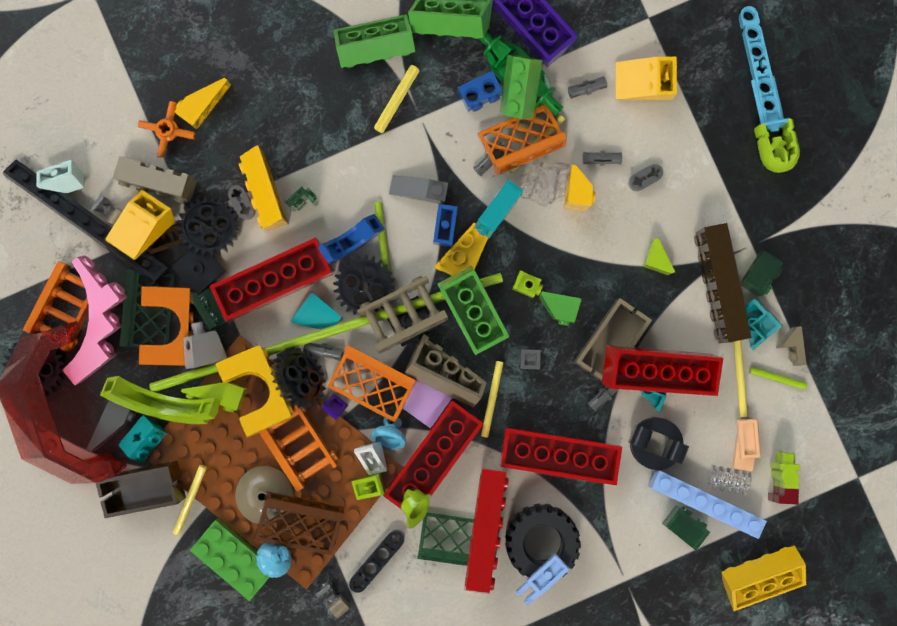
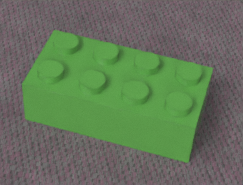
M472 266L437 284L475 355L509 338L503 323Z
M220 518L211 524L190 549L194 555L248 601L254 597L269 579L268 575H264L257 566L256 556L258 549Z

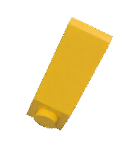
M223 78L186 96L184 100H180L174 112L195 129H198L231 84L227 79Z

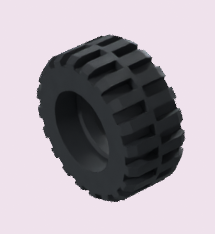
M533 504L534 506H527L523 508V511L517 512L514 515L515 518L509 522L508 530L505 534V547L511 564L522 576L529 578L548 560L532 558L524 546L527 532L540 524L550 525L558 531L561 545L556 554L570 569H573L575 566L574 562L580 555L581 541L575 523L565 512L550 504Z

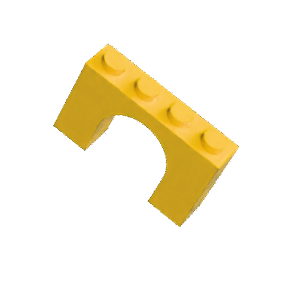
M260 345L215 363L223 384L245 375H255L262 378L268 385L270 395L266 404L262 408L239 418L247 438L291 419V413H293L290 403H285L283 397H280L281 390H276L277 383L272 382L276 377L271 375V373L275 370L269 367L267 362L270 359L265 348L261 349Z

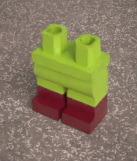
M775 452V462H770V468H773L771 471V477L774 480L773 493H768V500L778 504L799 505V474L797 471H800V465L795 464V453Z

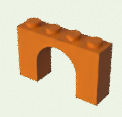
M142 286L141 306L166 307L173 310L179 317L181 328L177 338L169 344L140 345V365L185 366L183 339L193 334V331H189V323H193V312H189L190 304H194V293L190 292V288Z

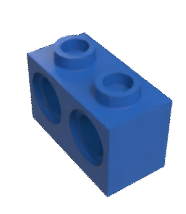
M490 71L458 87V93L467 112L471 110L476 112L483 108L484 104L488 102L492 104L498 101L500 96H502V89L493 71ZM490 85L494 88V91L488 93L484 88ZM469 94H475L477 96V99L475 101L468 100L467 96Z

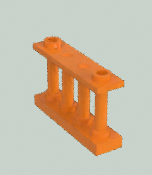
M58 261L23 331L30 334H37L41 331L64 342L60 349L71 351L77 345V337L89 316V304L87 298L83 301L62 290L61 286L65 280H69L83 288L85 287L80 277L70 273V265ZM60 297L80 307L81 309L77 317L74 318L54 308L52 305L54 299ZM51 314L71 324L72 327L68 335L45 325L43 321L46 315Z
M296 405L292 409L291 419L299 414L305 423L281 440L276 439L273 433L276 428L287 421L260 432V435L298 492L306 486L304 482L311 475L328 464H331L333 468L338 466L337 461L339 458L333 450H329L307 416V409L303 407L298 409ZM310 431L315 441L294 455L287 456L283 450L285 446ZM320 447L326 457L302 473L297 472L294 467L295 463Z

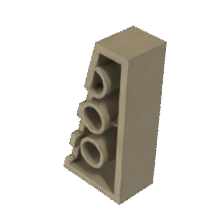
M119 156L113 178L119 181L118 185L127 188L133 185L137 187L136 190H143L146 193L148 190L153 191L155 196L161 198L170 196L173 197L172 201L184 204V201H191L197 183L188 174H180L170 169L163 171L164 169L151 164L146 166L143 162Z
M423 334L416 344L404 374L473 408L481 399L487 383L469 368L461 366L456 358L447 355L442 351V347L438 344L434 345L428 340L429 337Z

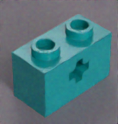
M142 415L120 442L119 446L130 459L143 463L167 433L157 421Z

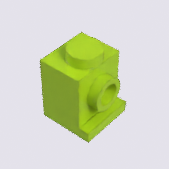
M520 270L512 290L534 298L535 294L539 296L543 285L540 284L541 279ZM530 281L532 288H527L525 283Z

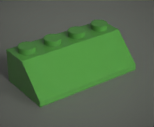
M416 0L408 12L412 33L422 35L436 34L438 36L450 35L455 37H472L475 39L484 38L489 29L493 0Z
M407 14L334 30L341 68H350L362 63L369 64L380 59L388 60L394 56H406L415 52Z

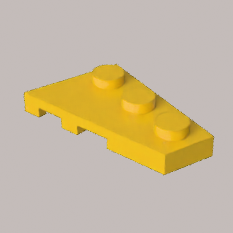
M473 223L433 268L451 276L469 266L475 269L488 237L480 235L477 229L474 228L476 223Z

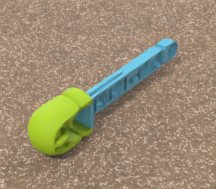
M747 6L739 14V23L741 29H743L742 36L753 79L751 83L761 125L754 129L755 136L759 139L757 141L759 154L763 165L768 170L778 173L786 172L792 169L798 162L800 156L796 132L793 131V119H784L775 77L772 76L762 29L759 26L758 12L754 7ZM750 12L753 15V19L746 20L743 14ZM748 30H755L757 37L750 38L747 34ZM752 48H759L761 50V55H753ZM759 64L761 69H765L763 73H761V71L756 70L759 67ZM760 84H768L770 90L763 92L760 89ZM766 101L772 102L774 105L773 110H767L764 107V103ZM782 128L784 140H782L781 136L774 137L770 144L767 130L775 132Z

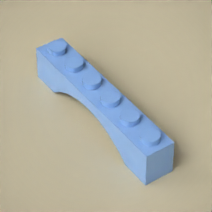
M660 470L654 471L648 487L759 539L767 522Z

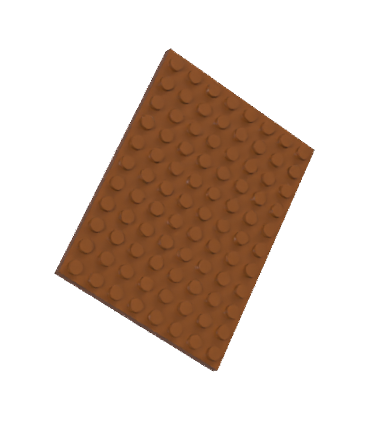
M239 335L226 351L227 358L255 346ZM271 359L267 360L269 367L275 364ZM217 372L207 375L199 386L223 382ZM245 375L230 381L248 388L241 410H234V413L223 410V406L219 405L217 415L214 419H209L208 424H185L170 421L163 429L167 434L147 457V460L153 465L177 460L181 474L178 482H183L186 492L190 490L199 465H205L207 469L195 499L256 549H259L266 542L254 539L258 524L246 519L239 511L235 499L236 487L241 477L255 467L272 466L281 471L283 469L260 433L247 438L239 421L240 417L262 408L270 395L268 385L262 378L255 375ZM322 400L316 405L307 408L306 414L329 450H333L338 456L339 460L337 462L339 465L333 468L331 464H328L311 475L304 482L306 486L298 492L293 487L294 497L343 507L344 518L340 523L331 555L288 547L291 552L292 562L287 574L306 589L381 497L375 496L357 500L351 482L370 476L354 453V449L374 442L340 416L335 420L321 409L325 404ZM298 414L276 428L273 434L276 439L281 440L305 423ZM310 431L286 445L283 450L287 456H292L314 442L315 439ZM319 447L297 461L294 467L297 472L302 473L326 456ZM383 450L387 471L382 472L381 476L385 489H387L403 466ZM260 493L259 498L265 500V494ZM292 512L284 516L288 523L298 519L296 513ZM311 516L303 520L307 527L317 523L315 517ZM283 519L272 523L276 531L286 526ZM328 520L322 525L326 531L334 528L336 521ZM301 522L291 527L295 534L305 530ZM268 525L261 530L260 535L269 536L274 532ZM320 526L310 531L314 538L324 534ZM289 529L279 534L283 540L293 537ZM308 533L298 538L303 544L312 541ZM325 537L317 543L320 547L328 548L330 541Z

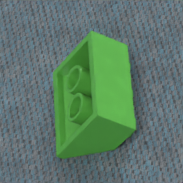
M515 55L507 56L500 113L520 119H534L542 60Z

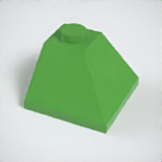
M543 291L539 294L540 301L552 318L558 321V324L569 326L570 323H575L581 298Z

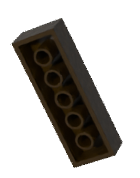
M728 224L704 227L695 232L694 242L696 247H699L698 261L703 266L702 280L707 285L706 299L711 304L710 318L712 322L714 321L716 328L714 329V337L718 340L719 344L750 339L752 337Z

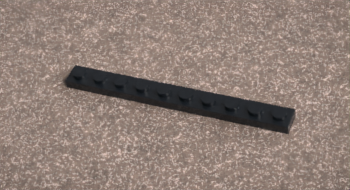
M17 159L3 171V175L153 283L156 284L168 271L167 266L146 251L133 260L108 243L105 239L112 229L111 226L66 194L38 188L36 186L37 174Z

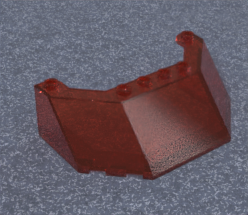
M78 321L20 338L0 377V401L21 459L70 484L98 483L116 477L127 467L124 457L115 459L112 456L113 452L110 451L83 460L65 451L39 378V373L51 350L74 342L72 334L80 330Z

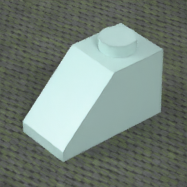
M71 159L37 171L36 186L41 189L70 193L84 188V173Z

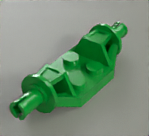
M487 31L484 38H478L486 46L483 54L487 57L490 70L493 71L496 79L502 85L504 84L508 55L530 58L519 46L505 40L502 35L494 38ZM492 52L496 55L498 61L495 60L494 56L492 55ZM541 69L537 93L540 99H536V107L538 108L544 104L556 116L564 107L552 96L556 88L551 86L546 73Z

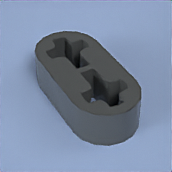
M652 164L635 173L628 181L630 189L641 191L659 181L663 176V169L658 164ZM651 169L658 171L657 178L655 176L647 177L652 172ZM634 178L637 180L644 178V181L640 183L641 187L638 185L634 186Z
M232 186L228 191V197L237 214L244 220L252 219L255 215V210L248 194L241 186ZM235 190L242 191L240 194L242 201L239 202L236 197H233ZM243 204L247 208H251V210H249L248 216L242 214V212L244 211L242 207Z

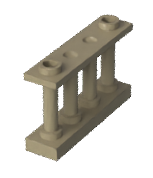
M418 276L412 280L411 284L372 303L369 301L360 305V309L357 312L360 317L366 314L378 339L377 343L374 344L378 354L448 320L445 310L440 312V310L436 309L425 287L429 283L427 276ZM416 289L419 290L430 312V317L425 320L419 318L408 296V293ZM401 298L412 320V326L407 329L401 326L390 302ZM381 306L384 307L395 329V335L389 338L384 335L373 313V310Z

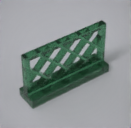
M127 269L124 293L127 298L124 299L119 346L140 348V345H148L145 344L148 341L152 345H156L151 339L159 332L165 337L164 345L169 344L172 310L166 307L163 309L157 307L160 311L151 318L144 310L148 306L141 307L137 302V298L142 294V291L138 293V288L142 289V286L139 284V278L142 274L136 270ZM165 273L163 277L170 278L169 287L174 288L175 274ZM152 282L147 287H151L155 283ZM140 312H143L149 320L140 327L135 319ZM162 313L167 320L166 324L159 328L153 319ZM152 322L158 330L149 337L142 328ZM139 331L147 338L141 344L133 343L134 335Z
M427 512L423 518L417 559L467 566L469 554H465L460 546L468 540L471 542V536L469 537L462 527L467 523H473L474 519ZM427 517L436 518L440 525L430 531L426 525ZM439 518L446 520L442 523ZM449 520H454L459 528L450 534L443 524ZM458 521H462L465 523L463 525H460ZM442 526L448 536L439 542L433 535V532ZM425 529H427L428 532H429L426 536H425ZM461 529L467 539L458 545L452 535ZM431 534L437 545L431 549L423 548L424 539ZM450 537L457 547L452 551H445L441 543ZM439 546L442 550H436L435 548ZM456 549H459L461 553H457L454 551Z

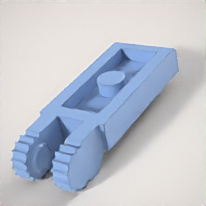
M555 553L516 590V593L519 596L531 586L535 591L524 600L526 605H529L567 573L569 567Z

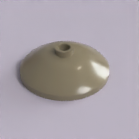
M258 466L246 472L239 480L235 492L236 504L241 514L249 521L256 524L259 523L265 500L259 498L260 493L266 495V491L294 497L293 485L286 474L278 468ZM268 508L266 515L270 520L279 515L276 509Z

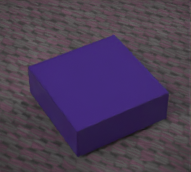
M333 394L321 409L337 420L349 405L336 394Z

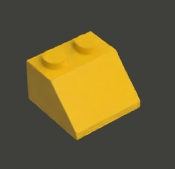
M572 164L567 173L564 209L587 211L595 203L596 192H593V185L580 169Z

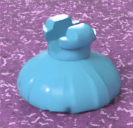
M384 418L385 425L379 426L372 431L371 440L374 443L381 441L382 448L397 450L405 447V435L398 430L402 425L401 419H397L396 422L390 424L391 420Z
M266 542L258 549L256 561L259 570L264 575L278 578L288 572L291 567L292 557L287 546Z

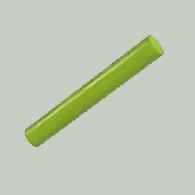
M750 367L749 374L802 390L807 388V383Z

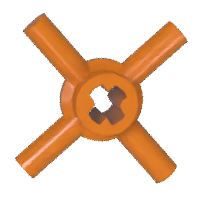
M169 101L166 118L160 120L157 124L142 120L138 122V128L155 131L157 137L161 139L157 152V157L164 159L168 141L174 140L177 136L193 140L196 137V132L178 129V125L173 121L176 102ZM168 127H169L170 130H169V131H166V133H165V132H164V129H168Z

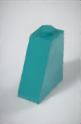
M508 179L474 226L477 232L490 239L513 209L524 190Z

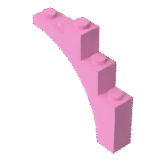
M86 255L77 257L72 261L86 289L89 304V322L86 336L74 359L63 369L74 385L86 380L116 356L113 346L106 342L105 339L122 327L119 323V318L114 313H111V310L127 298L121 285L116 282L107 284L105 276L97 271L94 267V262Z

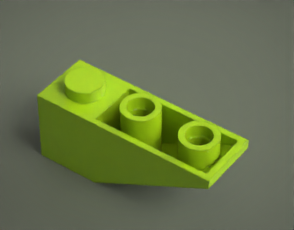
M228 382L225 384L217 383L182 389L181 392L186 393V397L193 400L215 397L221 401L220 405L223 406V410L234 413V410H241L248 388Z

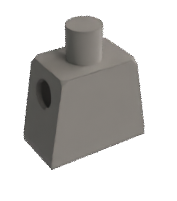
M203 321L192 323L194 335L184 337L183 339L186 369L197 368L227 359L217 332L215 330L205 332Z

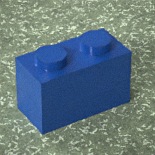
M438 204L433 245L452 247L458 211L457 206Z

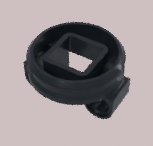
M659 417L648 418L641 421L638 425L635 424L628 441L631 453L636 461L652 470H664L673 466L676 462L683 464L690 447L684 444L683 436L674 423ZM653 431L669 437L661 457L644 450L648 446Z

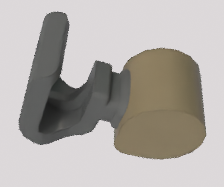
M101 195L91 207L93 211L103 212L107 215V221L113 226L123 212L119 208L114 209L110 205L109 199L104 195Z
M328 579L315 590L316 597L319 598L323 594L326 596V600L329 601L327 606L335 617H341L351 608L342 594L336 595L331 579Z

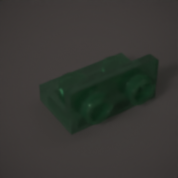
M301 186L285 203L295 212L296 210L300 211L306 206L307 203L305 201L307 199L316 207L318 205L316 202L318 198L309 188L305 190Z
M207 289L200 294L195 292L189 296L208 329L215 330L227 323L211 289Z

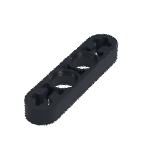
M398 529L392 530L355 572L349 581L350 589L353 592L360 593L364 591L400 549L405 540L402 531ZM397 534H399V540L401 542L399 543L396 541L392 545V548H395L394 551H392L390 546L384 543L387 541L388 544H390L393 539L392 535L396 536ZM382 548L387 549L389 552V556L385 559L378 556V551ZM368 563H373L376 566V571L372 574L368 573L365 569ZM364 574V576L366 577L363 579L361 583L362 587L357 586L356 588L354 586V579L358 581Z

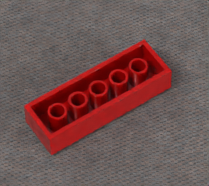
M315 237L210 285L225 321L231 322L334 275L330 264L318 249L321 245L319 240Z
M607 345L602 384L611 389L718 396L724 358L709 353Z
M452 400L383 496L400 509L404 501L405 492L408 489L411 491L419 490L425 495L431 494L432 496L484 423Z
M505 427L499 465L503 468L617 486L623 447L616 444Z
M482 469L480 473L464 591L490 594V590H494L495 578L492 577L493 570L497 569L498 557H495V551H498L501 537L497 536L498 531L503 526V517H500V514L505 509L506 497H503V492H506L509 482L506 472Z

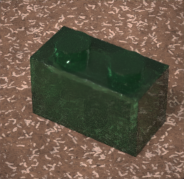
M766 251L759 252L742 278L740 285L758 297L764 294L767 295L772 289L773 285L771 283L774 278L777 279L782 273L783 269L781 267L784 263Z
M675 506L662 524L697 551L711 533L706 529L708 525L699 518L694 520L691 517L692 512L684 506L682 508Z

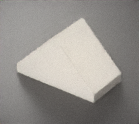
M381 441L354 449V453L368 475L387 471Z

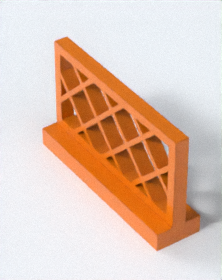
M545 105L535 108L534 119H525L531 121L529 129L518 126L520 121L524 119L513 117L478 132V137L494 166L497 176L566 147L567 137L564 132H561L551 111ZM545 111L547 115L546 122L536 119L537 114ZM533 123L544 126L541 133L531 130ZM510 127L514 130L512 135L509 136L501 133L502 129ZM546 127L553 128L557 134L549 136L544 134ZM516 130L527 133L524 140L514 137ZM492 134L497 137L495 142L491 143L486 141L484 136ZM529 134L538 136V142L534 144L527 142ZM499 137L509 140L507 148L497 145ZM512 141L522 144L521 149L517 151L509 148ZM495 149H498L505 153L503 157L495 159L493 152Z
M347 345L345 353L327 387L396 422L418 381ZM347 358L354 361L355 370L345 371L344 364ZM368 368L371 370L373 378L363 381L360 370ZM357 372L360 382L350 385L347 375ZM344 376L347 386L340 389L334 386L336 379ZM387 378L390 387L379 390L377 379ZM374 380L377 391L366 394L364 383ZM361 385L364 395L359 397L353 396L351 388ZM399 386L406 388L407 391L404 397L396 399L393 388ZM391 389L394 400L383 403L380 392ZM378 393L381 404L376 406L370 405L368 396ZM395 402L397 411L394 416L386 413L385 405Z

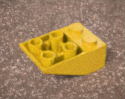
M651 57L615 63V100H673L677 95V57Z
M141 190L128 202L105 240L135 260L175 223L172 210Z

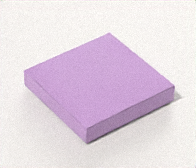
M418 381L403 409L431 428L452 397Z

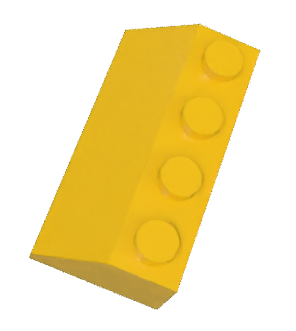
M255 146L240 156L241 163H239L242 174H246L247 181H245L248 192H252L253 198L251 203L254 210H258V224L260 228L263 227L264 230L270 231L287 225L288 221L266 155L259 146Z
M795 546L784 547L775 553L765 554L761 558L746 561L736 567H729L722 572L723 584L733 610L745 608L806 585V564Z

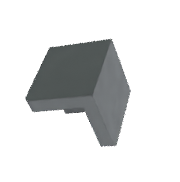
M521 349L519 369L540 370L541 350Z

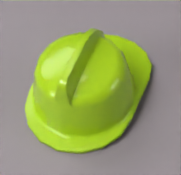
M406 490L401 509L407 517V527L409 529L416 527L425 517L429 508L431 494L425 495L419 490Z

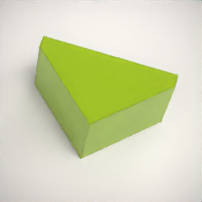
M656 238L650 243L643 267L670 275L675 270L659 238Z
M381 473L351 481L357 500L381 496L386 492Z

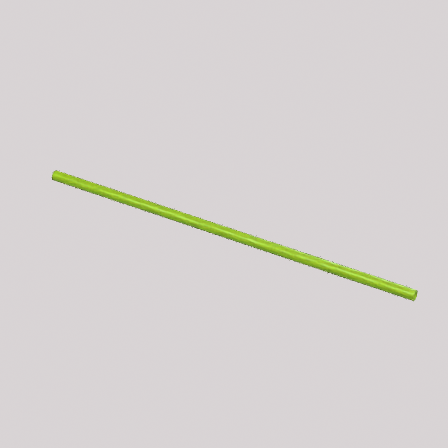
M501 273L482 278L480 281L485 288L501 283L503 279ZM442 292L430 295L434 304L445 300ZM423 298L411 301L415 310L426 306ZM404 304L392 307L396 316L407 312ZM385 309L374 312L377 321L389 318ZM365 315L264 348L270 356L280 353L286 348L293 346L296 348L370 323ZM215 363L150 383V390L157 392L217 373L218 370Z

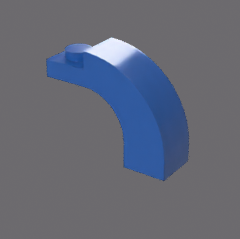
M372 214L363 218L339 237L321 244L318 249L328 263L334 261L336 263L369 243L383 232L385 228L377 216Z

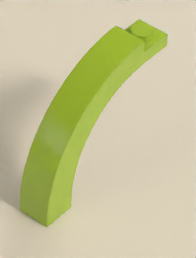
M120 376L107 378L100 396L130 410L151 417L185 424H208L209 419H214L217 415L221 402L215 397L191 400L162 395L139 387Z

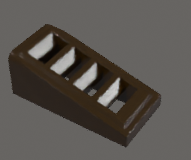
M177 224L169 227L160 236L164 245L160 246L157 239L155 241L157 248L153 249L152 245L147 248L148 254L155 256L181 245L183 240L175 241L172 234L175 231L177 236L181 233L177 232V228L180 226ZM165 235H169L171 243L167 242Z

